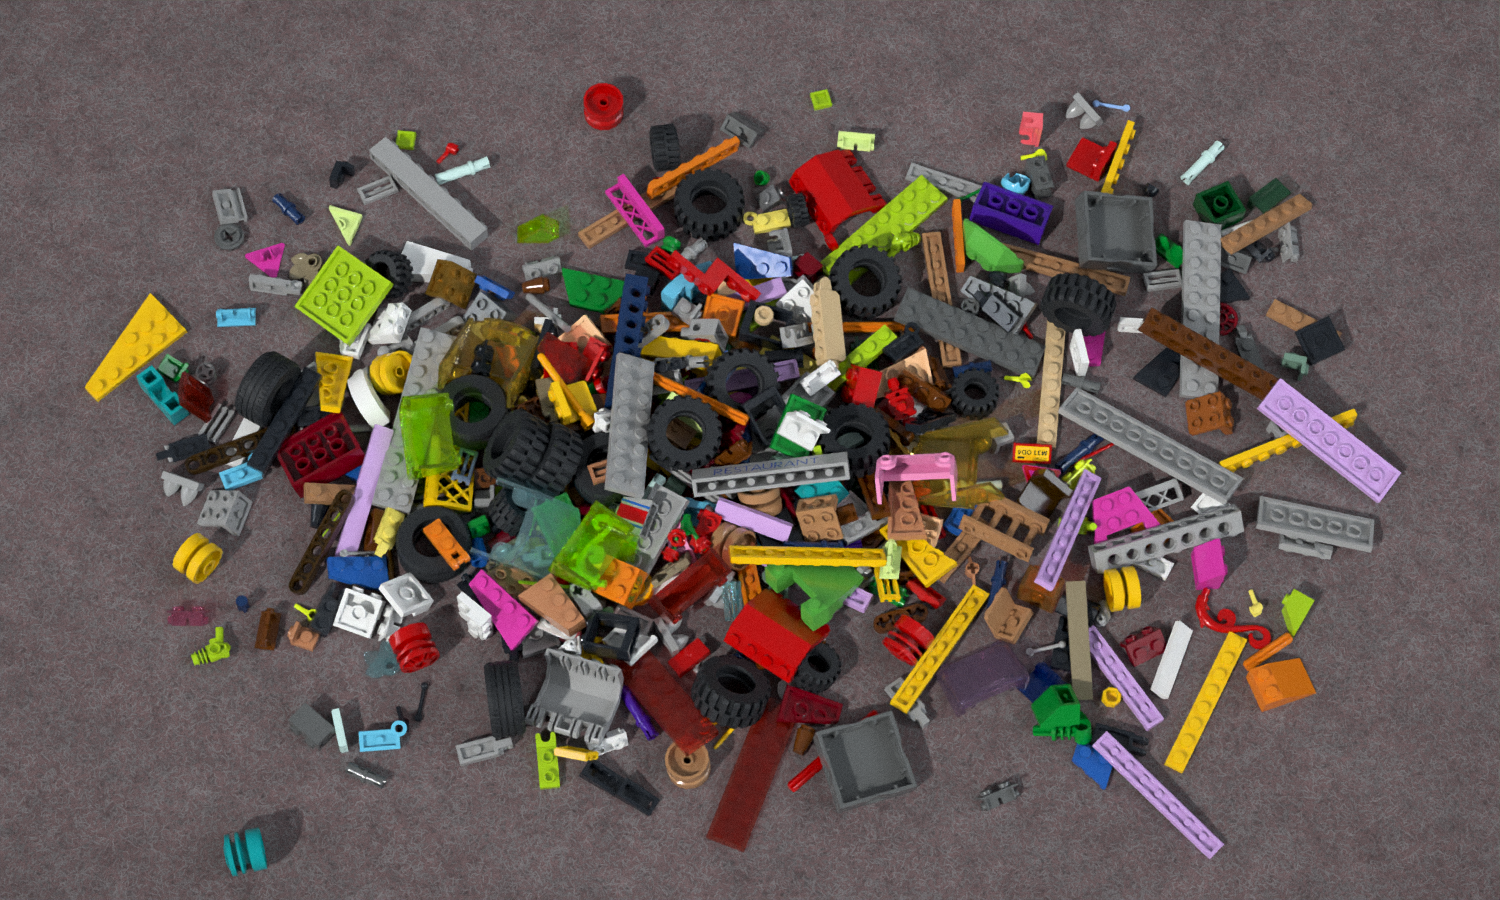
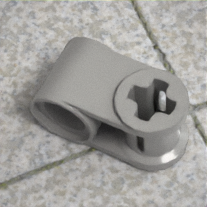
M575 582L570 586L568 597L585 621L592 615L593 610H603L600 602L583 583ZM574 591H576V592L581 591V595H579V594L574 595Z

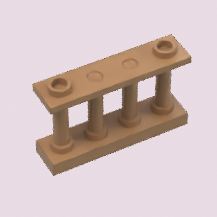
M980 486L974 500L978 505L971 517L963 515L959 529L1019 559L1029 562L1034 550L1030 545L1036 534L1044 535L1050 519ZM984 508L995 513L988 526L977 521ZM1002 516L1012 521L1006 534L995 529ZM1019 525L1030 530L1023 543L1012 538Z

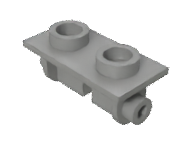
M1288 222L1278 232L1282 262L1291 259V262H1297L1298 258H1300L1299 248L1297 245H1293L1298 243L1297 230L1294 226H1290V222Z
M554 255L541 259V262H525V265H522L526 281L542 275L544 277L562 272L560 258L558 256L554 257Z

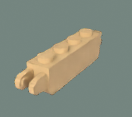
M823 277L813 285L814 293L810 296L815 357L817 366H822L831 360L838 369L839 364L846 358L840 295L836 291H832L831 280L828 277Z

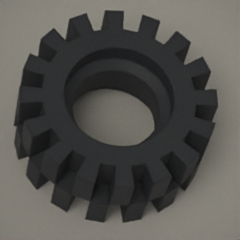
M797 193L786 196L787 211L792 227L807 226L809 224V213L803 194Z

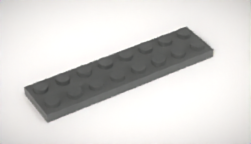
M909 287L894 318V321L903 325L909 322L916 323L919 326V331L985 360H990V362L1018 374L1027 373L1031 379L1035 376L1046 348L1041 343L1013 332H1007L1001 326Z

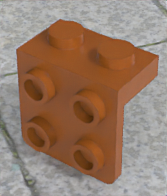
M1219 391L1186 401L1189 434L1194 436L1220 429L1225 435L1233 434L1232 426H1234V420L1230 413L1232 403L1222 392Z

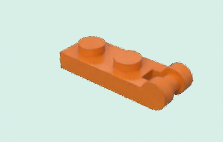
M439 518L423 528L424 534L454 571L462 563H467L471 560L468 553L460 546ZM456 554L459 555V556H458L457 558H455V559L452 558V557H453L454 555H456Z

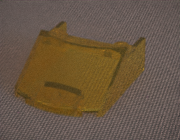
M469 318L439 364L438 389L442 390L448 380L452 381L461 376L471 375L472 369L470 367L474 361V349L478 344L487 339V345L492 346L494 349L489 378L493 379L504 389L507 395V408H511L520 392H524L539 335L535 337L530 333V329L501 319L484 318V321H473V318Z
M995 417L919 435L918 438L920 440L917 446L913 447L911 455L942 452L956 455L958 477L956 501H952L950 479L911 480L917 503L920 505L975 510V505L1003 500L1004 494L991 482L976 484L978 455L990 449L992 438L1008 435L1009 430Z

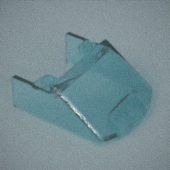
M497 477L496 484L513 490V502L518 506L526 508L527 512L514 546L505 542H499L493 546L490 554L471 547L470 554L539 579H543L551 573L556 580L569 566L579 543L581 531L579 509L538 490H533Z

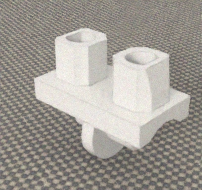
M601 408L598 412L594 413L595 423L592 431L595 433L601 431L608 433L610 432L611 410Z

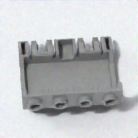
M547 648L544 654L547 661L546 677L535 703L529 708L525 724L536 725V727L541 728L546 716H550L547 730H554L556 733L569 737L572 736L577 739L583 727H587L584 741H591L593 744L601 745L620 704L624 680L621 669L613 664H602L596 659L588 660L578 654L571 655L557 648L554 650Z

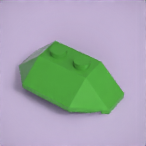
M967 218L964 219L962 226L964 250L971 260H976L983 269L990 272L1020 273L1022 271L1024 261L1021 258H1018L1015 253Z

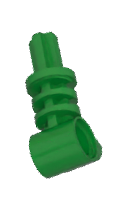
M1080 710V725H1073L1071 727L1060 726L1051 729L1040 728L1039 725H1034L1033 735L1052 736V741H1056L1058 736L1061 737V740H1064L1065 737L1071 740L1074 737V741L1077 744L1086 745L1092 740L1091 722Z

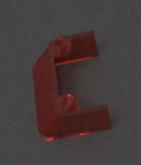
M711 547L662 590L651 596L647 603L667 624L672 622L675 625L683 618L681 614L716 585L721 587L728 581L727 576L732 570L714 548Z

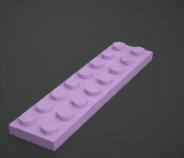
M1281 378L1257 407L1260 412L1376 503L1383 499L1401 474L1400 471Z

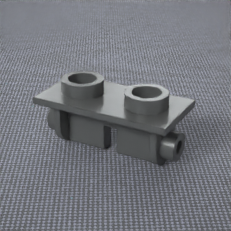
M1007 780L999 783L998 788L994 790L991 788L982 790L980 792L981 795L975 797L978 800H982V803H980L982 811H989L1000 806L998 798H1001L1003 804L1017 799L1019 792L1017 788H1013L1017 783Z

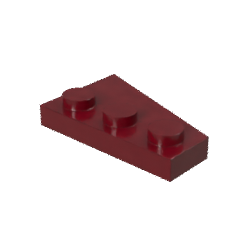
M787 684L776 722L837 724L843 704Z

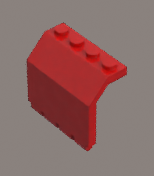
M766 588L746 603L730 625L724 642L787 683H790L809 651L829 635L831 631L829 629L830 625L824 624L815 631H812L801 619V610L797 604L787 598L782 599L783 595L777 594L773 589L768 590Z

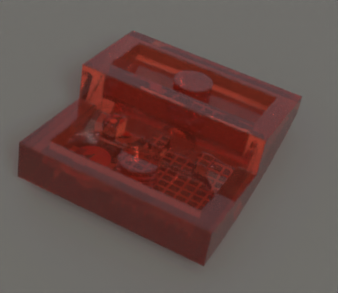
M184 371L179 382V405L207 423L212 419L209 406L214 402L212 391Z

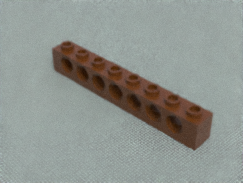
M1152 307L1145 314L1137 329L1139 332L1261 400L1266 397L1279 380L1274 375Z

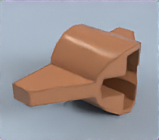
M970 556L968 557L965 574L971 578L972 585L976 586L975 577L979 572V564L972 562Z

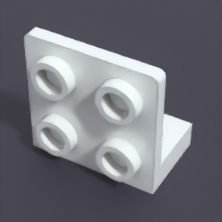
M802 275L798 278L797 284L776 302L778 308L794 312L793 319L796 320L795 324L811 322L810 296L814 293L813 284Z
M800 410L799 412L786 413L777 434L808 451H812L820 434L829 433L830 429L826 427L827 424L818 419L814 421L809 418L810 415Z

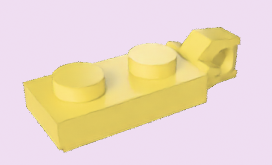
M390 507L385 509L374 538L375 543L378 544L375 555L382 557L383 554H386L387 550L392 549L396 542L397 531L405 518V514Z

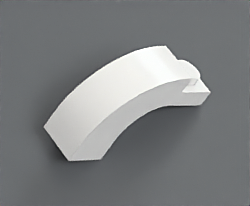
M365 367L355 371L351 378L347 380L355 404L373 429L375 424L384 426L390 422V411L376 394L369 376L370 369Z

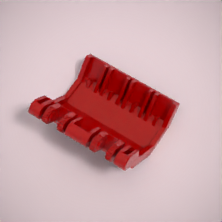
M838 149L815 155L796 169L789 180V184L795 193L803 194L806 207L808 208L807 211L823 235L828 233L833 235L838 225L851 216L871 211L873 214L878 213L887 205L881 194L870 196L871 193L875 192L876 187L862 166L851 168V166L856 164L857 159L849 149L841 151Z

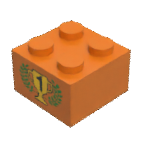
M607 555L597 575L599 579L607 580L606 588H591L590 591L632 610L648 573Z

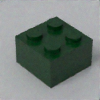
M1229 181L1197 193L1193 202V207L1202 222L1220 224L1221 230L1241 222L1246 212L1245 207Z

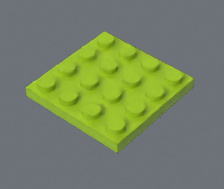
M337 246L294 307L351 346L394 284L346 250Z

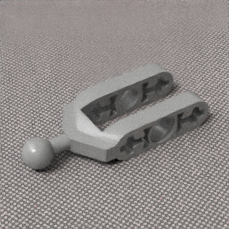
M435 298L410 314L401 342L393 343L390 346H381L377 351V355L391 353L398 349L413 355L417 340L413 343L407 333L448 309L451 303L441 298ZM456 316L433 331L453 336L463 330L466 323L460 316Z

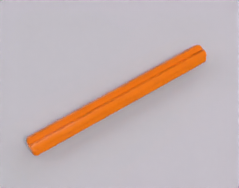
M807 322L808 327H809L808 330H809V332L811 333V332H812L811 324H813V323H812V322ZM842 322L843 333L876 332L884 324L892 332H900V330L904 332L905 325L899 322ZM908 328L911 332H914L915 330L913 328Z
M654 372L653 384L674 392L681 397H685V395H692L691 398L693 399L699 397L702 399L701 402L705 404L708 402L712 406V411H716L718 414L742 425H746L749 421L748 414Z

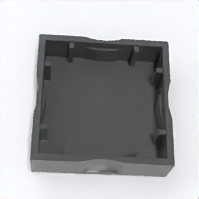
M1083 191L1075 199L1079 268L1143 274L1150 273L1157 267L1156 244L1153 236L1154 216L1152 197L1117 196L1103 192Z
M892 711L867 717L857 723L843 724L815 733L813 737L837 814L913 792L916 789L917 784L909 760L903 751L901 736Z

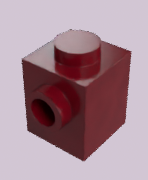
M806 252L803 256L800 255L795 259L794 273L799 277L804 275L813 283L823 274V265L810 253Z

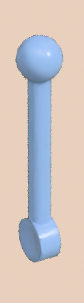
M1094 100L1092 103L1094 107L1103 106L1122 109L1125 112L1130 110V106L1127 104L1119 106L1100 103L1098 100Z

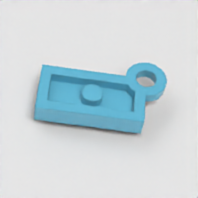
M247 462L219 472L225 490L230 491L263 479L260 472L247 466Z
M397 720L392 724L391 729L359 731L360 752L400 749V736L406 733L407 725L405 722ZM396 725H402L403 730L397 732L395 730Z

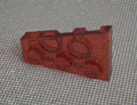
M546 332L536 348L539 353H543L566 385L585 381L593 364L592 360L549 332Z

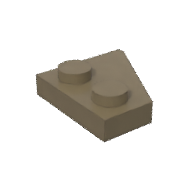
M686 552L678 557L679 561L674 560L673 563L669 562L655 570L651 580L654 588L672 578L679 571L682 572L689 568L692 560L690 553Z

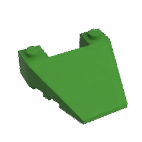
M769 564L765 567L766 582L777 594L797 583L811 598L801 604V619L812 631L828 623L835 611L842 607L845 599L848 596L850 597L864 580V577L853 566Z

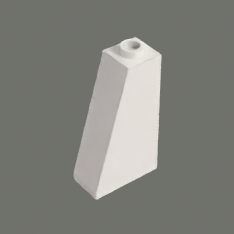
M407 241L401 253L406 255L407 259L411 261L410 266L414 270L412 271L414 278L411 279V282L429 283L437 259L453 261L473 272L470 260Z

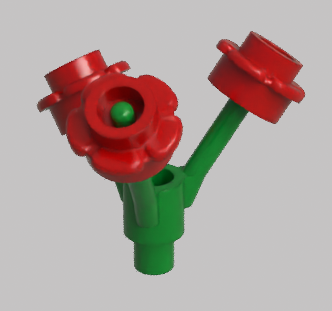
M690 514L683 515L680 528L672 529L668 533L667 538L672 548L666 547L664 551H661L664 555L663 559L671 563L674 560L679 561L680 553L675 550L678 546H683L686 543L685 539L688 535H693L696 540L693 543L695 553L705 554L710 550L711 541L707 540L706 537L699 538L694 527H692Z

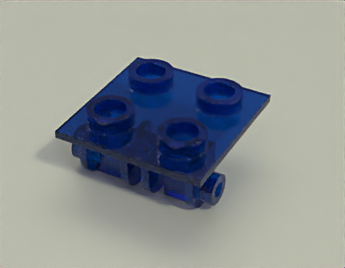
M1043 661L1042 663L1039 662L1035 669L1016 688L1033 703L1050 686L1067 683Z

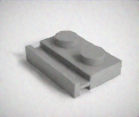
M240 188L236 190L224 189L213 191L212 196L220 225L239 223L241 220L247 222L248 216Z

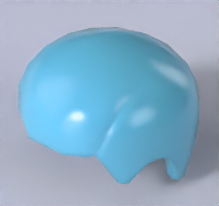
M1007 173L1001 180V185L1004 189L1021 195L1027 192L1031 184L1030 178L1020 173H1016L1013 177H1009V173Z

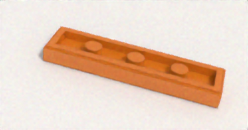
M954 199L952 203L955 264L956 272L958 273L964 272L965 256L961 200Z

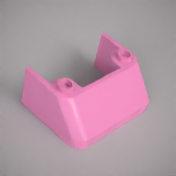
M942 452L935 454L881 456L877 459L875 472L878 504H882L884 481L950 479L952 501H956L958 470L954 455Z

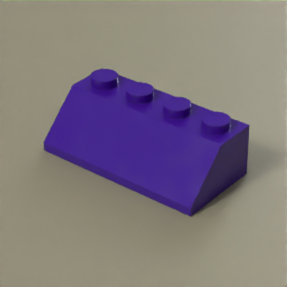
M984 182L973 205L969 221L1039 245L1053 205Z

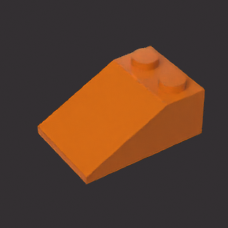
M1300 658L1267 663L1250 669L1246 676L1262 712L1316 694Z

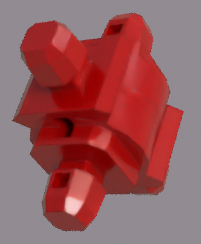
M894 376L887 380L889 389L892 390L886 391L884 395L887 398L888 409L893 414V419L896 421L901 420L903 426H905V423L912 419L910 416L916 414L917 409L914 408V399L908 391V385L899 387L900 383Z

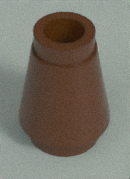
M542 275L522 282L523 293L546 294V292L550 291L548 276L543 277Z
M804 724L797 728L793 748L794 753L804 756V753L814 740L813 737L816 732L814 728Z

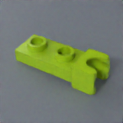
M555 732L550 733V740L548 742H543L540 734L537 733L535 738L540 790L560 788L558 758L554 755V748L557 747Z

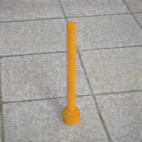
M539 353L537 355L538 360L553 381H559L564 396L581 418L580 425L585 431L592 429L595 423L594 416L585 412L543 353Z

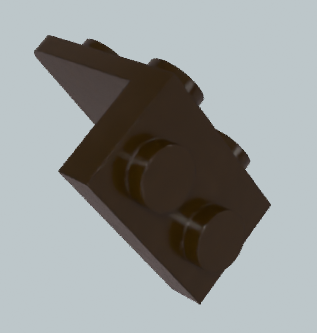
M1047 468L1033 472L1017 501L1020 505L1049 519L1059 500L1071 498L1074 491L1069 488L1067 482L1057 478L1054 471Z

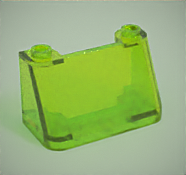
M449 393L402 396L399 419L408 480L457 470L459 465H461V455L457 454L453 446L449 416L450 411L454 410L453 399H449Z
M596 500L563 549L552 561L548 571L590 592L592 589L597 590L602 583L600 578L624 543L629 544L634 537L632 531L635 526Z

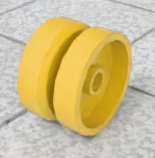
M400 350L377 356L371 363L369 373L371 383L376 391L388 396L403 393L413 356L406 351Z
M195 533L181 545L173 559L172 565L180 573H186L187 578L193 583L199 584L217 567L223 552L216 544L209 543V540L201 533Z
M1133 566L1122 567L1120 573L1116 568L1104 570L1103 584L1109 610L1111 612L1122 611L1124 605L1128 609L1139 608L1141 605V589L1135 568Z

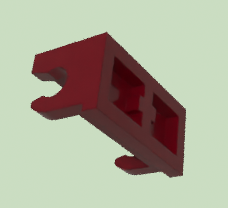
M792 486L780 487L783 508L787 507L794 523L798 522L796 509L799 498Z

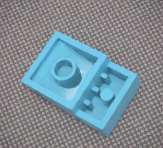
M707 261L696 265V267L704 273L712 262ZM681 273L661 291V309L666 312H672L682 297L692 303V299L700 290L693 282H688Z

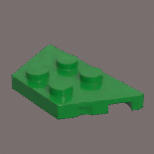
M562 268V276L571 307L604 314V310L606 308L609 309L622 296L624 281Z

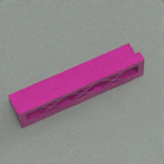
M624 174L617 177L618 184L605 190V194L645 248L664 238V227ZM620 189L623 193V198H616L612 193ZM623 205H632L633 212L624 211ZM634 217L641 218L644 221L643 226L635 225L633 223ZM644 231L652 232L654 237L646 240L643 233Z

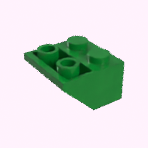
M1071 684L1052 685L1031 704V709L1040 728L1051 729L1060 726L1071 727L1073 725H1080V702Z

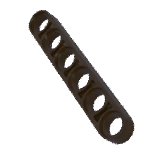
M294 426L292 428L291 433L287 436V438L295 434ZM268 428L188 457L185 461L186 470L191 475H197L249 456L255 451ZM247 441L255 443L251 449H246L244 444ZM235 448L237 451L234 455L229 456L226 454V450ZM212 454L218 456L215 462H209L207 459ZM193 461L200 463L196 469L189 468V464Z
M345 489L339 491L289 581V589L294 594L303 595L308 591L355 503V496L350 491ZM348 494L350 496L349 501L346 504H342V497ZM335 512H340V518L337 521H332V515ZM330 529L331 535L324 539L322 536L324 530ZM321 546V553L318 556H314L313 550L315 547ZM312 564V570L309 573H304L305 565ZM302 581V588L296 591L294 589L296 582Z

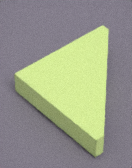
M330 205L329 210L347 244L351 246L362 220V214Z

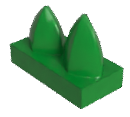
M1161 233L1155 239L1156 253L1176 269H1179L1183 264V248Z

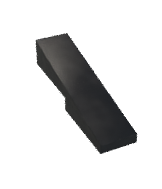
M594 759L588 760L578 775L647 816L651 815L660 800L629 778H623Z

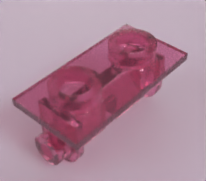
M172 606V610H167V613H171L167 621L172 626H186V618H190V626H204V624H208V616H205V613H208L209 610H204V606H192V610H184V606Z

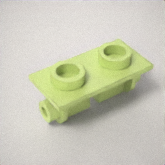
M839 131L837 147L841 148V150H854V146H857L859 151H874L875 134Z
M889 539L885 546H882L887 562L884 567H880L879 579H899L902 546H897L895 540Z

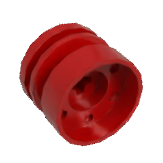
M902 614L894 624L899 633L889 631L887 634L890 638L884 637L881 642L897 659L915 666L918 662L916 658L923 656L917 647L927 650L935 638L919 622Z
M423 622L402 627L395 631L388 639L393 653L397 655L396 659L400 669L404 673H412L428 667L438 660L440 656L435 642L431 641L432 636L429 628Z

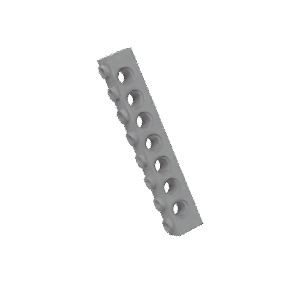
M1232 504L1090 545L1088 550L1091 566L1097 574H1104V570L1121 569L1131 564L1144 563L1148 559L1162 558L1169 553H1179L1186 548L1196 547L1214 539L1237 536L1238 533L1244 532L1241 511Z

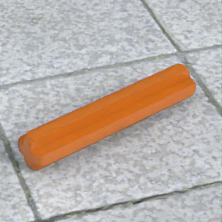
M1288 632L1284 633L1243 662L1244 668L1247 671L1255 668L1293 641L1292 636Z

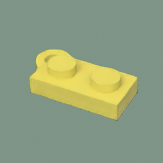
M787 209L758 214V216L754 212H746L743 217L745 224L753 226L755 235L791 227ZM753 216L754 220L748 221L747 217Z

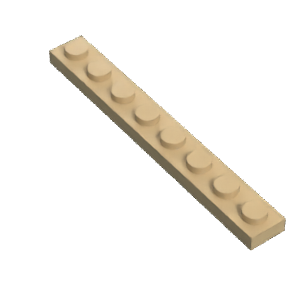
M1047 320L1036 443L1052 444V450H1055L1065 331L1057 328Z

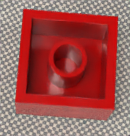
M851 364L850 368L846 371V386H843L841 391L842 401L854 403V405L865 404L867 408H874L883 372Z

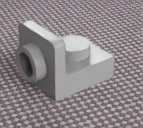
M682 297L673 309L672 315L690 325L693 319H700L703 313L701 312L702 304L699 303L696 306Z

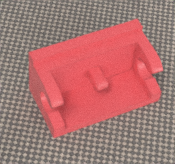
M1023 112L1019 134L1028 135L1030 139L1021 140L1022 144L1039 146L1043 129V113Z

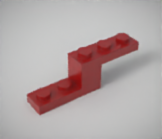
M676 250L666 260L672 269L682 273L684 278L688 282H693L703 294L711 296L723 281L726 282L730 289L737 291L741 298L747 302H750V300L755 301L761 294V292L718 257L704 273Z

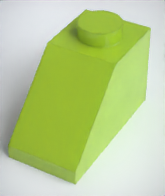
M1293 589L1291 595L1287 593L1282 601V604H1284L1282 614L1288 632L1293 638L1315 601L1296 589Z

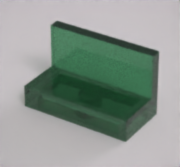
M1275 178L1250 196L1246 206L1251 211L1257 207L1265 214L1289 196L1291 192Z

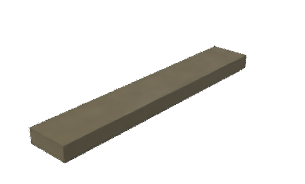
M1069 581L1065 582L1072 688L1078 700H1092L1093 690L1086 582Z

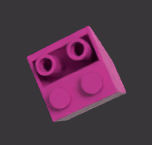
M1214 539L1196 546L1191 552L1196 590H1203V588L1219 589L1221 583L1224 582L1228 568L1227 564L1223 561L1225 548L1224 545H1221L1220 539Z

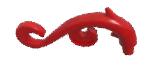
M1203 588L1201 594L1197 596L1195 610L1201 628L1205 625L1213 631L1227 634L1229 631L1239 633L1257 630L1262 633L1263 638L1262 640H1256L1253 637V633H1250L1248 635L1250 645L1255 649L1261 650L1270 644L1271 635L1267 628L1259 625H1234L1236 616L1229 609H1222L1217 615L1218 622L1224 619L1227 622L1226 624L1214 621L1207 612V610H1210L1207 603L1211 592L1208 588Z

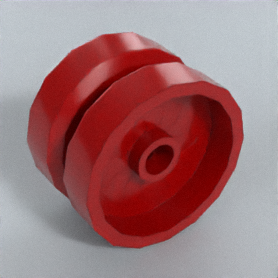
M598 83L591 86L583 97L584 118L586 122L598 130L615 128L621 123L624 116L623 95L621 91L608 83Z

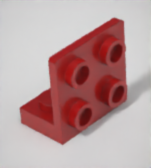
M1081 138L1066 166L1099 182L1115 154L1117 143L1110 141L1108 146L1104 145L1102 147L1088 139Z
M590 336L578 361V365H576L577 372L586 376L585 380L588 382L601 377L604 371L602 366L605 361H609L612 355V351H610L612 346Z

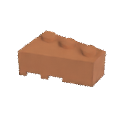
M551 573L518 595L522 605L533 610L535 614L546 619L551 625L569 637L586 627L585 619Z

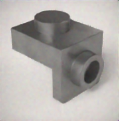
M772 184L755 197L762 211L768 212L780 203L786 205L785 197L787 195L783 188Z

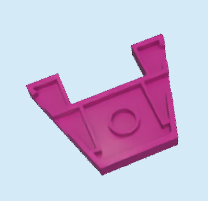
M1130 486L1092 500L1093 523L1097 525L1096 530H1094V544L1107 541V535L1143 522L1145 530L1161 525Z

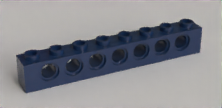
M627 273L625 276L604 408L612 410L616 355L620 352L640 358L641 348L638 347V343H642L644 333L640 332L641 327L644 328L646 316H643V312L647 311L648 306L645 296L649 297L651 287L647 285L648 277Z

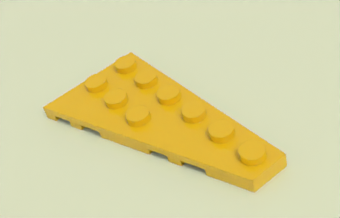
M150 293L86 384V391L99 402L185 335L187 330Z

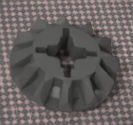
M223 224L215 231V243L222 250L231 251L234 248L238 249L239 245L243 244L244 232L236 224ZM225 233H227V235L229 234V236H232L233 241H230L229 239L226 240Z

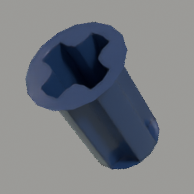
M243 595L236 598L238 610L244 613L248 612L247 608L250 606L247 598Z

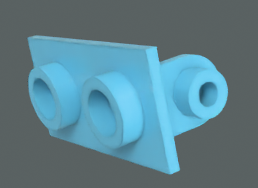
M220 308L216 311L217 327L256 326V308Z

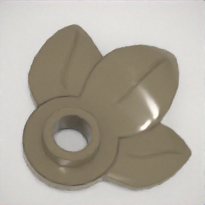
M299 253L291 258L295 265L289 272V278L292 280L303 279L305 286L308 288L322 268L323 260L318 254L307 255ZM315 260V263L310 265L311 261Z

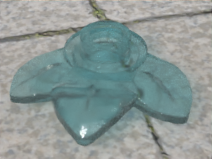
M386 641L381 642L379 651L364 653L365 661L370 666L365 674L372 678H380L384 675L392 676L400 670L396 654L393 653L390 644ZM393 664L394 667L392 669H388L387 665Z

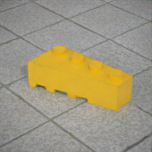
M658 336L648 343L641 351L642 359L654 362L655 358L685 357L686 355L708 356L709 360H704V362H709V366L713 364L714 359L722 354L719 345L713 342L704 343L696 340H682L676 337L667 338ZM708 367L694 368L691 371L697 375L696 378L705 377L708 374Z

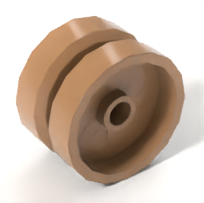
M780 487L737 492L741 505L773 517L782 511L783 504L780 497Z
M724 522L718 526L711 537L709 556L713 561L733 570H743L749 564L739 565L730 563L729 545L757 546V537L754 532L731 522Z
M681 738L673 742L667 749L665 765L671 781L676 786L684 789H694L704 784L711 772V763L705 745L696 739Z

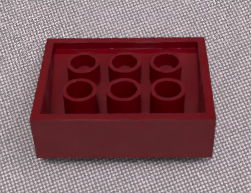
M340 411V413H331L286 438L276 456L292 487L301 499L304 497L305 482L328 484L362 465L365 453L342 411Z

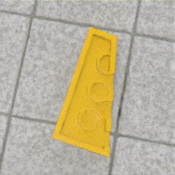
M315 352L317 373L322 375V379L318 384L321 411L340 413L348 384L347 380L349 379L353 364V357Z
M887 524V525H885L883 528H881L879 531H880L881 535H882V536L886 539V541L888 542V537H887V536H888V524ZM925 539L895 541L897 546H902V560L926 588L957 566L955 560L950 559L942 551L931 546Z

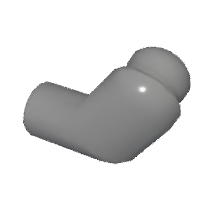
M1106 600L1098 602L1101 606L1094 622L1099 627L1105 626L1111 618Z

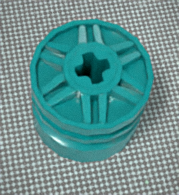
M259 827L245 830L244 840H241L238 832H234L235 842H232L230 834L224 835L223 850L225 860L233 877L238 876L237 866H240L242 873L246 874L247 864L249 863L254 872L268 869Z

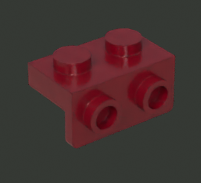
M1152 626L1144 627L1140 633L1128 635L1124 638V641L1120 642V646L1125 648L1129 660L1134 667L1164 653L1167 645L1161 629Z

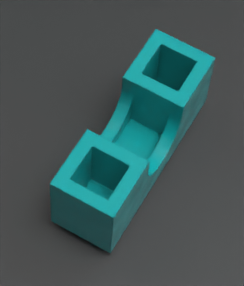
M152 365L136 376L142 390L173 425H176L189 415V411L180 404L178 394L175 391L173 393L170 391L163 377Z

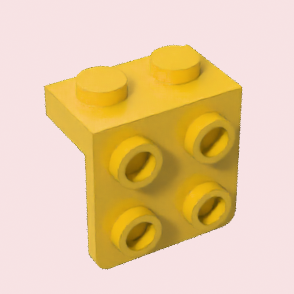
M559 381L552 382L548 391V397L554 404L556 417L560 419L561 424L567 425L580 421L581 418L564 396ZM579 381L567 385L585 412L594 416V413L598 411L586 382Z

